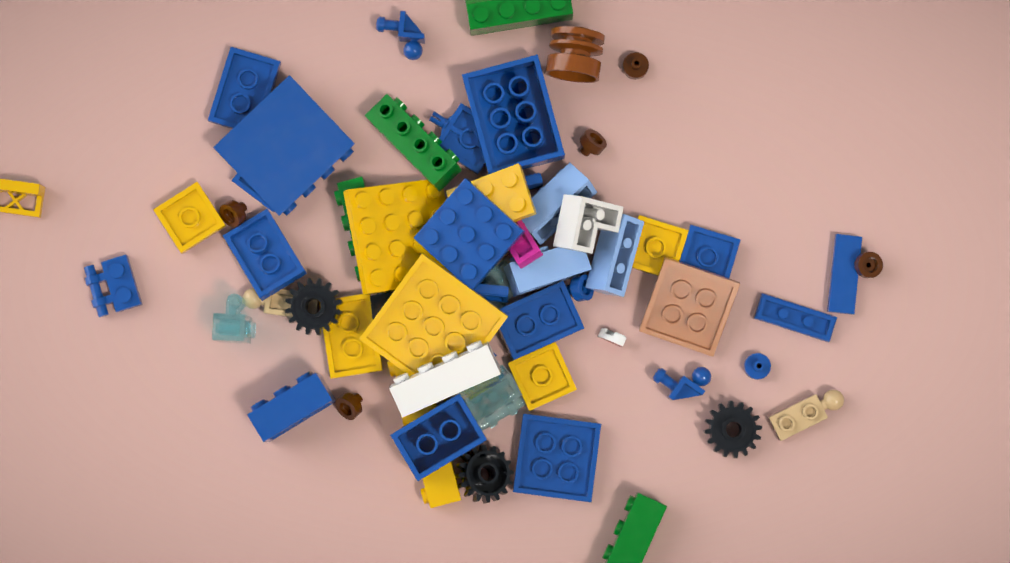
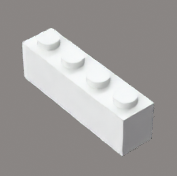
M481 340L466 346L468 351L459 355L456 351L442 357L443 362L434 366L432 362H429L417 368L418 373L409 376L408 373H404L393 379L394 383L391 384L389 389L402 418L500 375L501 368L489 342L482 344Z

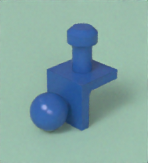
M400 11V21L385 20V17L381 16L377 19L376 29L378 32H384V30L398 31L399 41L408 42L403 49L406 58L417 60L421 57L423 53L421 44H425V34L410 19L406 11Z
M698 367L692 373L693 382L685 376H682L677 382L666 374L667 371L660 368L653 376V381L657 384L660 382L672 390L667 396L669 400H677L703 395L705 390L700 386L708 385L712 376L707 368Z

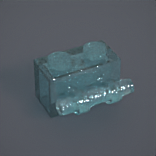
M238 294L229 295L226 301V314H213L212 340L222 343L251 344V338L256 336V323L252 322L251 317L241 314V311L246 307L245 299Z
M503 365L500 366V375L459 392L482 431L488 427H495L498 425V421L508 415L513 416L517 414L518 409L526 405L511 373Z

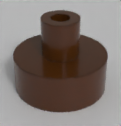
M639 52L630 53L623 62L624 74L634 80L644 77L649 68L647 57Z
M587 129L580 137V143L583 146L580 152L584 156H589L590 153L600 155L607 146L604 137L595 130Z
M229 200L220 206V216L228 226L235 228L245 221L247 206L243 202L238 203L235 200Z
M865 252L856 258L854 266L859 276L874 278L881 273L883 261L877 253Z
M346 392L336 400L335 406L342 417L347 420H354L362 412L361 402L363 399L358 393L353 395Z

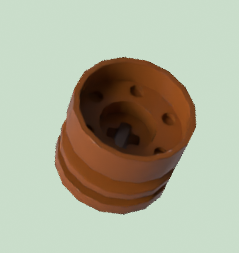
M578 26L552 28L551 38L554 40L550 41L549 47L560 53L547 56L546 75L578 83H594L599 81L601 62L591 57L603 54V48L600 46L604 44L605 35Z

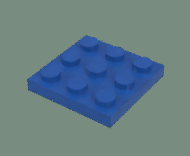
M465 178L415 235L414 239L456 278L472 290H475L524 234L525 230L471 181Z
M523 414L513 492L592 502L601 424Z

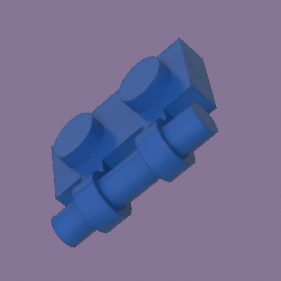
M122 255L101 262L104 272L96 274L94 265L84 267L86 286L90 287L93 296L91 302L93 308H96L99 318L109 315L106 305L112 303L116 312L143 305L128 255ZM107 281L111 294L108 296H103L100 283Z

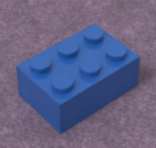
M309 371L296 379L297 385L292 388L286 385L274 392L275 398L269 402L263 399L250 407L252 412L247 414L263 442H271L336 402L321 374H313Z
M460 393L390 435L417 481L487 440Z

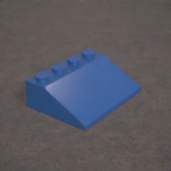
M538 54L462 74L488 175L518 163L522 169L565 158Z

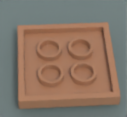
M665 256L639 331L713 357L738 292L740 282Z

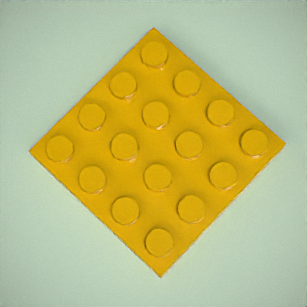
M428 180L348 189L343 192L363 295L395 291L422 253L450 272L414 239L415 235L446 201L444 188L439 192Z
M422 253L359 339L411 376L418 373L417 368L424 364L432 362L434 366L443 362L442 357L456 351L459 355L468 351L466 346L481 340L482 344L490 342L508 318V315Z

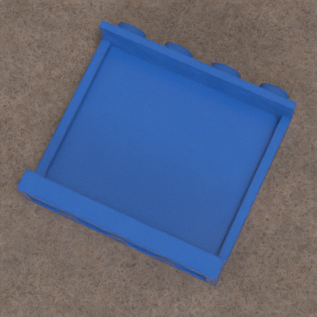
M289 75L213 148L279 216L282 213L287 216L296 208L297 204L295 201L301 195L306 198L316 188L313 183L320 177L325 180L335 170L332 166L339 159L344 162L354 152L351 147L355 143Z

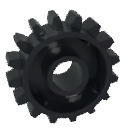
M307 278V285L305 286L300 281L297 282L299 289L297 291L290 289V293L294 296L292 299L288 298L285 300V302L291 304V308L286 309L285 313L293 315L288 320L289 323L297 322L296 330L298 331L305 327L306 335H310L312 330H315L318 336L321 335V329L330 332L331 328L329 325L331 323L338 325L339 323L335 319L336 315H343V312L338 309V306L342 305L343 301L336 300L340 292L338 290L331 292L333 284L329 282L323 286V279L318 278L316 284L313 283L311 278ZM312 300H319L321 303V309L316 314H310L308 311V304Z
M728 401V408H725L722 403L718 404L719 411L711 410L712 419H705L709 429L703 431L705 434H710V438L706 441L707 444H715L714 452L720 449L723 450L722 457H727L729 452H731L733 458H738L739 451L744 456L748 455L746 448L755 449L756 446L753 440H761V437L756 434V430L762 429V426L755 424V421L760 418L759 415H750L753 410L752 407L744 410V402H739L737 407H734L733 401ZM730 422H735L739 426V433L735 437H730L726 432V427Z
M481 445L478 450L476 447L469 451L470 455L465 453L461 456L464 463L456 464V467L461 469V473L456 474L455 478L462 480L458 488H466L465 497L473 495V502H479L482 497L483 504L490 503V499L493 501L499 500V494L505 495L508 493L505 487L512 485L513 482L509 478L510 475L514 474V471L509 469L508 465L511 464V461L504 459V452L497 453L495 446L487 450L486 445ZM482 468H485L489 473L487 481L481 477Z

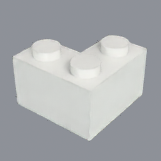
M564 194L553 246L593 254L597 230L619 233L624 207L583 196Z

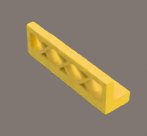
M0 179V193L7 192L13 199L7 206L0 207V212L41 218L46 187L36 183ZM14 194H21L17 198L14 196ZM28 195L36 196L35 211L25 210L20 201ZM14 205H17V206L19 207V209H15V208H12V207H13Z

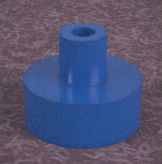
M585 274L574 276L570 285L566 287L569 294L578 302L590 300L594 294L593 290L585 288L588 275Z
M761 353L748 356L744 362V371L751 379L765 378L771 370L770 360Z

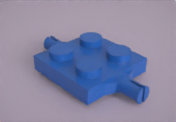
M460 103L455 113L448 119L434 111L429 121L442 128L441 136L439 137L442 143L439 146L445 152L450 149L460 159L458 161L459 164L479 175L485 165V160L471 109Z

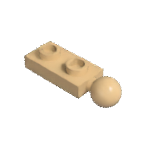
M254 288L248 289L243 295V303L250 309H256L261 305H265V314L293 317L292 314L285 313L286 309L291 308V304L285 302V300L288 298L292 299L294 296L290 293V290L281 289L263 301L259 298ZM312 300L308 304L310 314L318 313L319 300Z
M829 390L824 394L823 400L819 401L817 395L814 394L768 418L780 441L827 419L828 416L825 410L840 409L844 404V396L838 390Z

